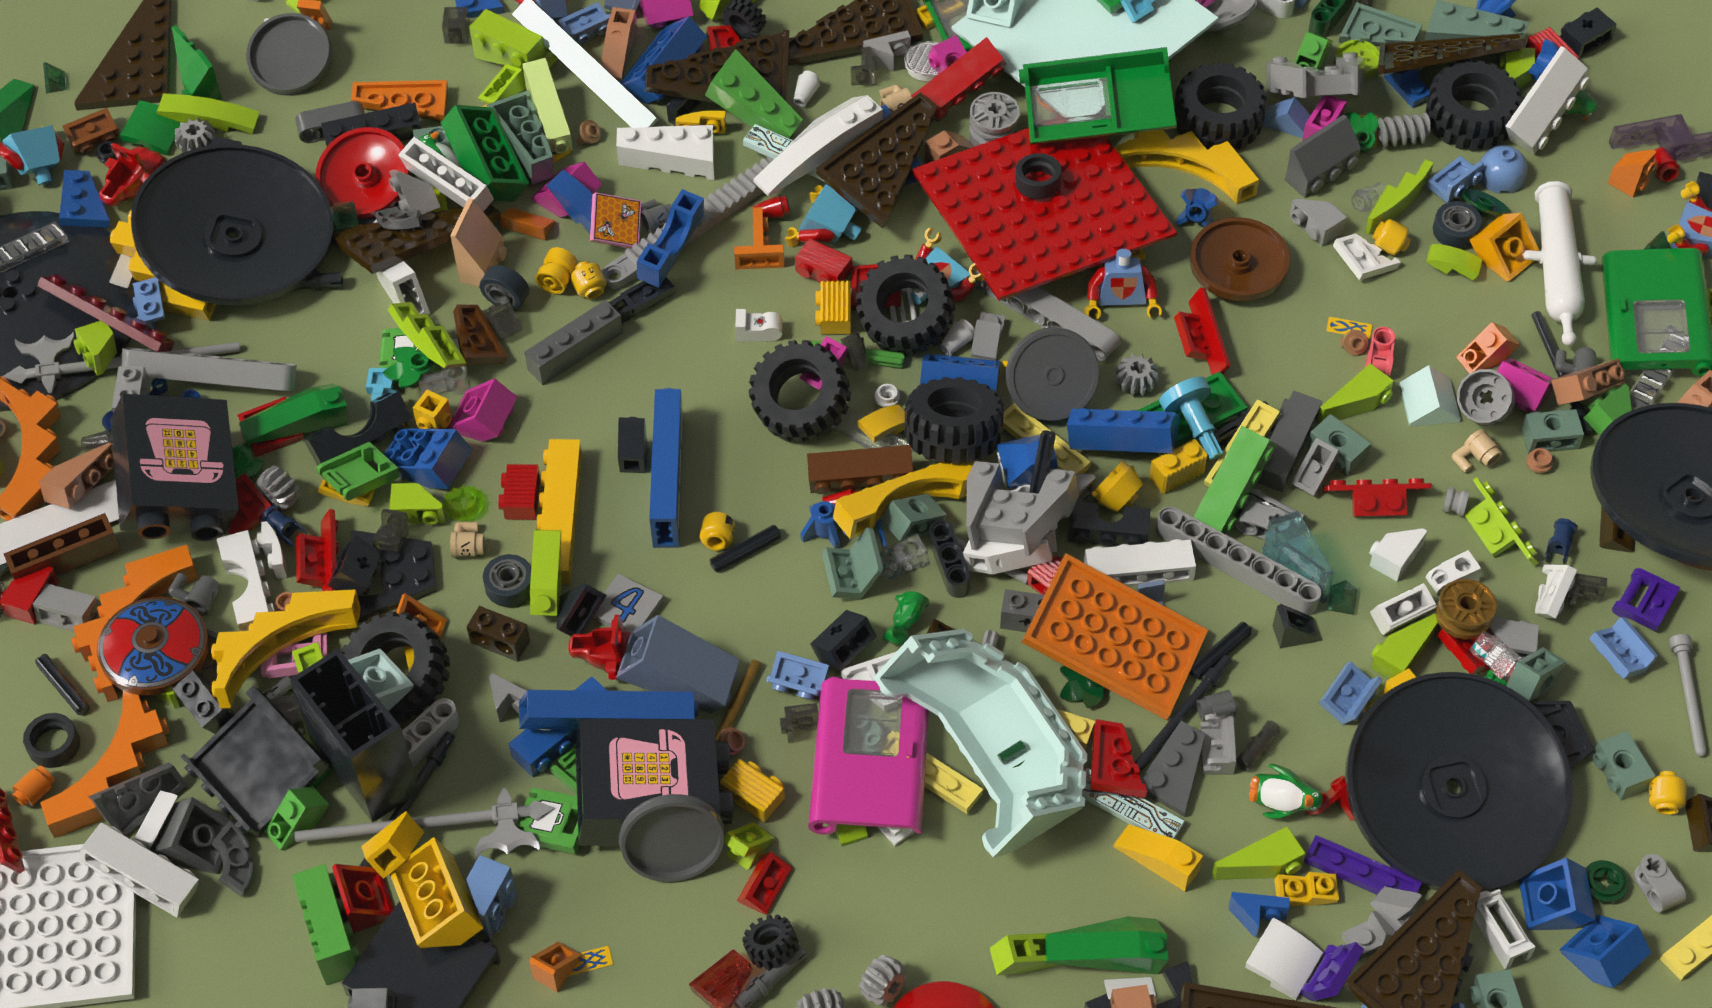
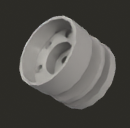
M988 92L978 96L970 106L969 142L975 147L1018 132L1020 107L1016 100L1001 92Z
M1479 369L1469 373L1461 381L1457 390V402L1460 410L1468 419L1481 425H1494L1502 422L1511 414L1515 405V392L1512 384L1502 374L1491 369ZM1492 392L1493 402L1482 404L1484 401L1481 397L1482 394Z

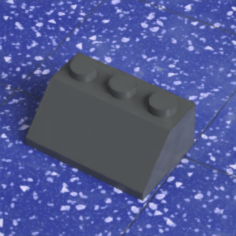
M1342 115L1291 148L1285 181L1304 198L1312 193H1317L1325 184L1335 181L1342 173L1348 169L1352 170L1358 164L1361 147L1347 116Z

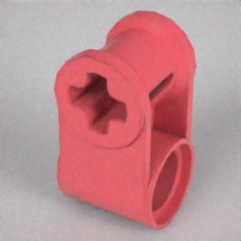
M1378 327L1374 330L1365 364L1366 367L1371 363L1388 377L1391 375L1394 359L1395 333L1388 327Z

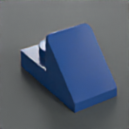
M1404 70L1385 74L1384 79L1412 108L1428 100L1430 89L1418 78L1420 70Z
M1232 892L1229 901V911L1254 937H1257L1260 918L1270 922L1272 918L1286 921L1290 898Z

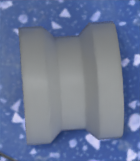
M1448 486L1442 511L1447 513L1454 511L1457 515L1463 516L1470 491L1463 490L1460 492L1456 491L1454 487Z

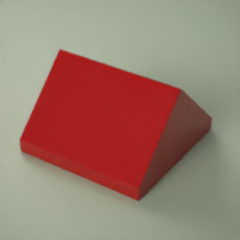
M334 864L332 869L353 933L384 923L393 911V906L385 881L372 867Z

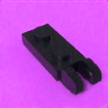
M665 277L659 288L642 281L620 293V296L608 303L621 315V322L624 323L630 320L633 315L635 316L674 294L676 290L667 277Z

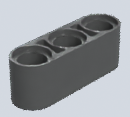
M351 101L299 113L295 118L299 139L304 143L325 140L321 123L365 114L363 105L360 102Z

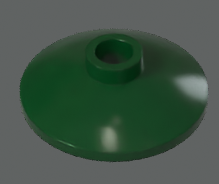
M1466 189L1462 194L1464 199L1477 209L1481 217H1487L1488 214L1502 216L1509 212L1508 207L1503 202L1482 191Z

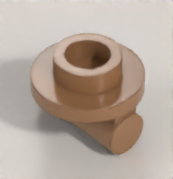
M586 120L581 123L580 134L576 139L579 145L583 146L585 143L593 144L600 139L601 132L597 123L593 120Z
M1351 330L1339 340L1341 348L1344 347L1345 351L1352 355L1363 353L1368 346V338L1360 330Z

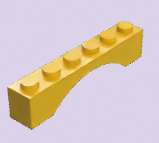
M951 462L932 464L924 469L910 472L893 480H887L884 483L865 488L851 495H845L836 500L833 519L851 539L861 535L866 528H874L876 522L886 512L887 505L895 499L924 494L955 499L966 497L967 477L974 462L968 464L966 462H960L959 464H952Z

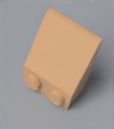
M468 198L450 236L460 282L479 286L487 270L491 266L499 265L500 261H504L507 248L504 247L503 237L474 199Z

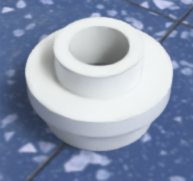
M883 384L875 392V402L880 407L885 408L896 405L900 401V393L892 384Z

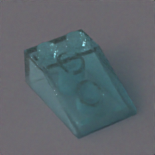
M1299 511L1269 520L1264 546L1262 547L1263 555L1319 585L1321 589L1319 602L1322 604L1326 603L1334 572Z

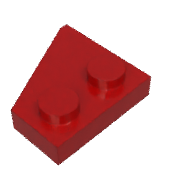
M245 473L236 479L239 510L230 525L229 535L252 530L261 523L262 514L271 506Z

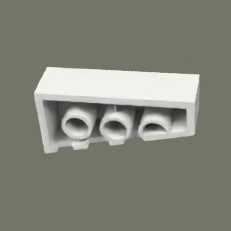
M713 125L617 128L616 146L619 165L646 170L653 167L659 168L665 173L678 171L684 172L685 176L695 177L696 174L706 176L708 180H714Z

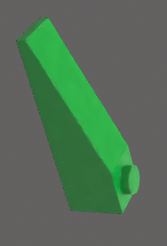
M176 25L172 26L178 64L184 86L182 94L216 100L222 99L212 64L200 49L196 50L195 44L192 41L189 42L186 35Z
M13 79L0 89V142L3 143V140L8 135L21 132L23 127H25L27 110L30 109L35 91L34 84Z
M334 383L311 387L240 421L239 427L245 445L288 437L298 433L318 431L324 427L347 425V404L341 387Z
M1127 916L1049 933L1045 936L1046 963L1158 974L1168 962L1167 933L1156 919Z

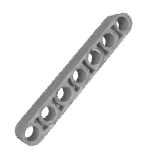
M976 280L975 288L998 301L985 280ZM1040 287L999 301L1042 328H1064L1081 335L1092 346L1100 362L1106 361L1121 343L1119 336L1114 331Z
M122 348L121 366H144L148 377L295 391L296 364L170 351L156 352L140 348Z
M1167 506L1159 511L1156 533L1161 539L1167 542L1175 539L1191 540L1194 557L1283 605L1308 615H1312L1317 611L1321 589L1315 582L1175 507Z

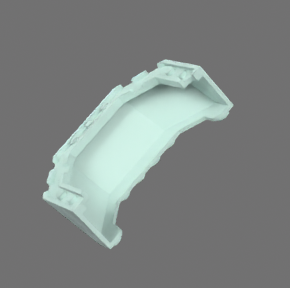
M965 629L913 635L874 676V679L884 695L892 698L907 697L939 716L945 729L959 746L960 752L965 755L975 774L981 779L989 795L997 803L995 828L988 829L982 836L984 847L991 856L998 857L1014 852L1081 810L1085 806L1082 790L1086 787V772L1083 771V766L1087 761V753L1028 667L1020 662L1014 665L1003 658L1004 653L988 643L983 646L972 639L973 634ZM1021 740L1026 750L1002 764L997 754Z

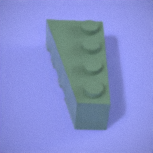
M1437 0L1424 40L1524 33L1525 35L1529 22ZM1505 51L1494 54H1488V56L1504 55Z
M528 90L487 104L486 107L494 108L530 184L534 185L553 178V155L546 136L543 134L542 124L538 120L530 91Z

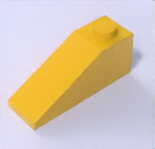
M1128 824L1113 845L1120 852L1184 892L1201 869L1203 855L1176 839Z

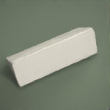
M160 791L138 830L135 839L143 843L148 850H150L178 797L176 794Z

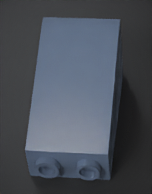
M657 615L631 632L616 678L649 691L694 692V700L698 701V709L712 714L720 708L726 707L730 701L731 693L729 692L732 683L738 675V670L736 669L739 659Z

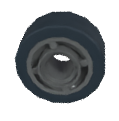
M1460 201L1443 204L1437 210L1432 227L1433 234L1443 245L1466 248L1472 245L1470 239L1480 232L1482 219L1477 209L1470 204Z
M501 265L491 266L481 279L479 285L481 293L489 302L508 311L519 309L529 295L530 290L528 283L520 274Z
M513 554L501 555L491 560L484 568L482 578L486 595L493 603L499 606L512 607L528 600L530 597L531 565L526 559Z

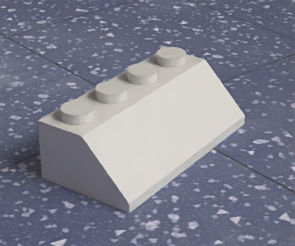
M1562 46L1559 48L1506 125L1510 141L1534 155L1538 149L1542 150L1549 139L1547 137L1552 129L1556 130L1562 121L1561 116L1565 110H1570L1576 101L1575 96L1579 90L1583 91L1590 81L1588 68Z

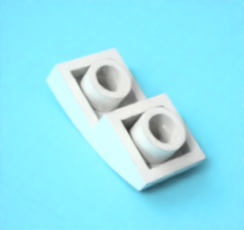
M267 521L261 522V532L257 533L258 547L263 548L265 556L268 558L269 569L274 570L276 578H287L286 562L278 538Z

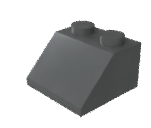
M193 797L176 802L154 853L164 855L177 866L216 874L221 865L222 858L217 849L212 845V842L229 821H233Z

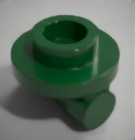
M1020 740L997 754L1001 763L1004 764L1025 751L1026 747ZM1023 762L1019 763L1018 765H1016V766H1014V767H1012V768H1015V767L1020 766Z

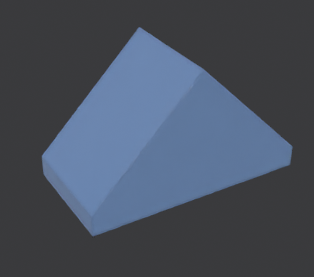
M1293 97L1270 105L1265 114L1263 126L1303 138L1305 124L1311 115Z

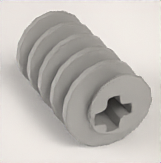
M1423 113L1421 116L1413 114L1412 117L1404 115L1402 118L1395 116L1393 119L1385 117L1384 120L1378 118L1379 127L1377 135L1384 148L1388 146V140H1391L1392 145L1395 147L1397 146L1398 139H1400L1401 144L1404 146L1407 143V138L1414 145L1416 138L1419 137L1420 142L1423 144L1425 143L1426 136L1430 133V119L1427 113Z

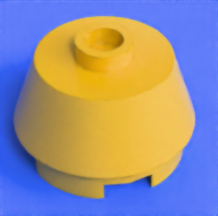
M1122 460L1091 495L1098 500L1099 505L1118 512L1124 505L1130 507L1139 497L1136 492L1143 483L1133 465L1130 467Z

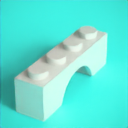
M246 530L217 538L226 573L239 575L248 580L245 592L241 597L232 602L240 631H249V625L253 624L256 612L275 611L273 603L268 604L267 597H271L267 581L262 582L261 576L266 574L262 560L257 561L256 555L260 554L257 540H251L249 532Z

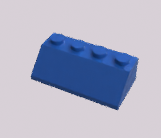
M690 16L663 27L620 84L637 100L647 104L655 100L657 102L662 100L666 95L644 92L647 66L657 63L663 64L672 59L677 61L688 58V55L699 53L703 48L702 43L707 38L706 34Z
M1071 409L1067 422L1070 449L1173 453L1181 418L1175 412Z

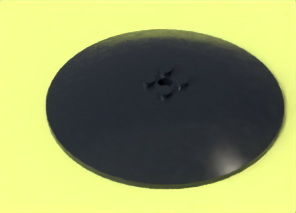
M29 211L0 215V248L12 243L22 253L17 257L9 259L3 250L0 249V257L3 261H6L0 264V376H4L19 365L24 369H30L40 364L35 357L22 355L15 345V339L24 344L35 343L44 335L52 340H62L70 336L74 331V340H76V328L100 321L37 286L40 277L52 276V274L63 276L67 279V283L85 288L87 294L105 299L107 305L125 310L127 316L131 318L138 316L133 303V297H135L133 283L140 281L135 280L132 276L128 288L109 282L121 255L115 251L110 243V232L102 227L61 226L59 224L60 213ZM55 223L64 235L61 236V233L52 224ZM48 227L58 238L43 244L42 240L34 233ZM30 235L39 247L26 252L25 248L17 240ZM11 293H18L14 298H6ZM109 326L114 334L117 350L114 358L119 357L122 353V348L127 347L131 337ZM73 341L70 350L60 353L56 357L55 362H59V365L84 362L83 354L77 353ZM94 370L61 374V379H56V386L52 394L47 392L42 381L38 382L37 378H28L22 384L7 380L14 388L18 390L23 389L30 396L39 391L45 396L48 394L58 400L83 388L98 376ZM0 401V412L12 411L8 405Z

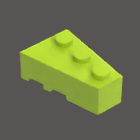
M487 9L469 26L475 59L502 65L508 64L523 69V63L539 60L545 53L542 35Z

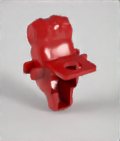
M112 143L111 148L118 160L109 158L104 164L109 169L105 176V186L99 192L100 200L107 205L117 206L123 200L135 197L144 181L154 170L167 161L166 158L159 152L151 151L147 147H135L129 150Z
M614 615L611 627L594 629L589 634L572 635L568 644L569 655L572 658L585 660L597 669L605 670L608 673L609 680H617L618 678L616 677L631 632L625 630L620 615Z

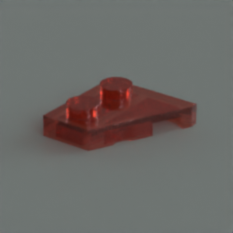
M732 949L690 982L689 986L691 991L710 1008H731L752 973L753 968L748 960Z

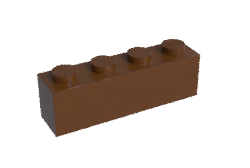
M911 445L807 454L811 493L828 494L831 491H845L849 489L855 491L856 489L870 488L887 480H893L913 472Z
M103 513L6 552L4 557L15 580L47 566L52 567L56 575H60L119 551L121 548L106 513Z

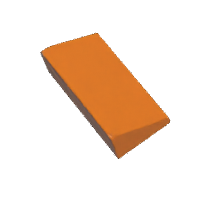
M509 208L503 212L501 220H499L501 228L546 240L555 224V220L514 208Z

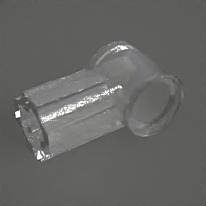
M464 366L445 368V370L425 374L419 379V385L422 395L426 390L436 394L451 391L453 394L459 395L464 394L466 390L470 389L471 381L467 368Z

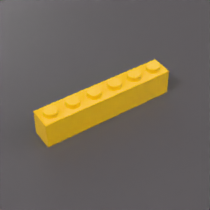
M549 439L548 449H544L543 463L547 466L546 471L541 473V485L544 486V492L539 494V507L542 508V514L537 515V529L561 530V585H571L582 464L580 439Z

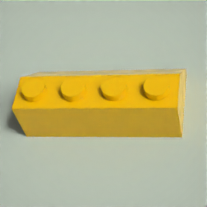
M435 837L411 853L402 865L390 873L410 928L420 948L461 945L484 928L453 854Z

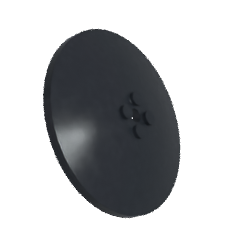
M219 144L184 152L171 158L154 170L144 181L134 199L131 212V230L134 246L144 265L155 277L171 289L204 302L222 305H247L283 296L304 284L316 273L327 257L331 247L333 215L329 200L320 184L309 172L294 161L259 147ZM236 233L239 236L237 238H229L227 235Z
M1659 403L1640 407L1621 415L1602 432L1591 457V481L1601 506L1619 528L1654 552L1680 562L1712 567V408L1687 403ZM1687 496H1694L1697 500L1690 499Z
M1439 672L1415 677L1397 685L1380 697L1367 711L1353 734L1347 753L1345 767L1346 792L1354 820L1362 835L1373 850L1393 869L1433 889L1438 890L1459 869L1482 887L1481 892L1500 889L1519 881L1536 869L1552 853L1560 841L1569 819L1572 804L1571 771L1563 745L1555 730L1542 713L1525 697L1513 689L1483 676L1461 672ZM1448 781L1457 782L1460 786V793H1450L1447 790L1446 783Z

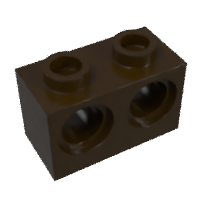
M482 606L477 608L466 626L471 644L516 662L519 661L530 642L527 624Z

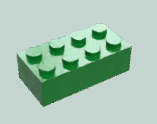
M454 105L441 121V125L461 168L488 187L494 198L493 201L514 202L529 185V182L494 108Z

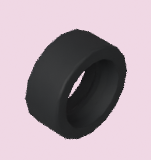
M1033 153L1019 160L1015 170V186L1021 194L1032 199H1045L1059 191L1062 181V166L1057 159L1051 155ZM1033 171H1043L1049 173L1052 177L1045 181H1033L1026 178L1025 175Z
M47 713L35 718L28 724L23 734V744L31 760L38 766L54 768L68 763L76 755L80 747V737L72 720L67 716L59 713ZM52 729H62L67 732L68 737L65 743L58 749L49 752L37 750L36 742L45 732Z

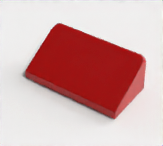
M772 852L762 855L737 901L766 915L793 867Z

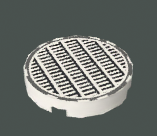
M929 41L919 42L906 51L904 65L911 77L929 82L938 75L936 69H933L928 61V54L932 46L938 43Z

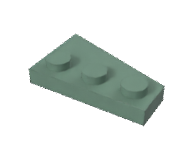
M1356 2L1339 37V42L1344 43L1350 40H1358V42L1362 43L1367 41L1373 45H1381V43L1416 41L1421 32L1422 24Z

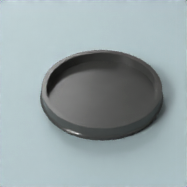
M299 13L280 14L263 22L252 34L247 46V64L254 80L264 89L283 95L301 93L316 85L326 74L332 59L331 40L326 30L311 17Z
M1058 327L1042 328L1025 336L1013 349L1006 367V383L1014 403L1027 415L1043 421L1062 420L1070 416L1071 409L1084 408L1092 398L1099 380L1098 359L1089 342L1074 331Z
M683 794L662 795L641 803L626 817L619 832L620 849L628 866L645 878L662 882L681 881L704 872L717 860L724 844V825L716 810L699 798Z

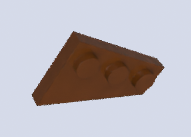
M457 304L453 313L459 349L466 361V365L505 364L509 357L479 305Z

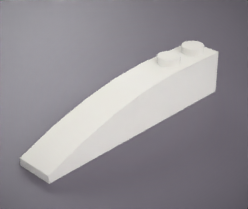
M868 95L852 97L815 119L754 178V183L768 197L816 169L883 120V109Z

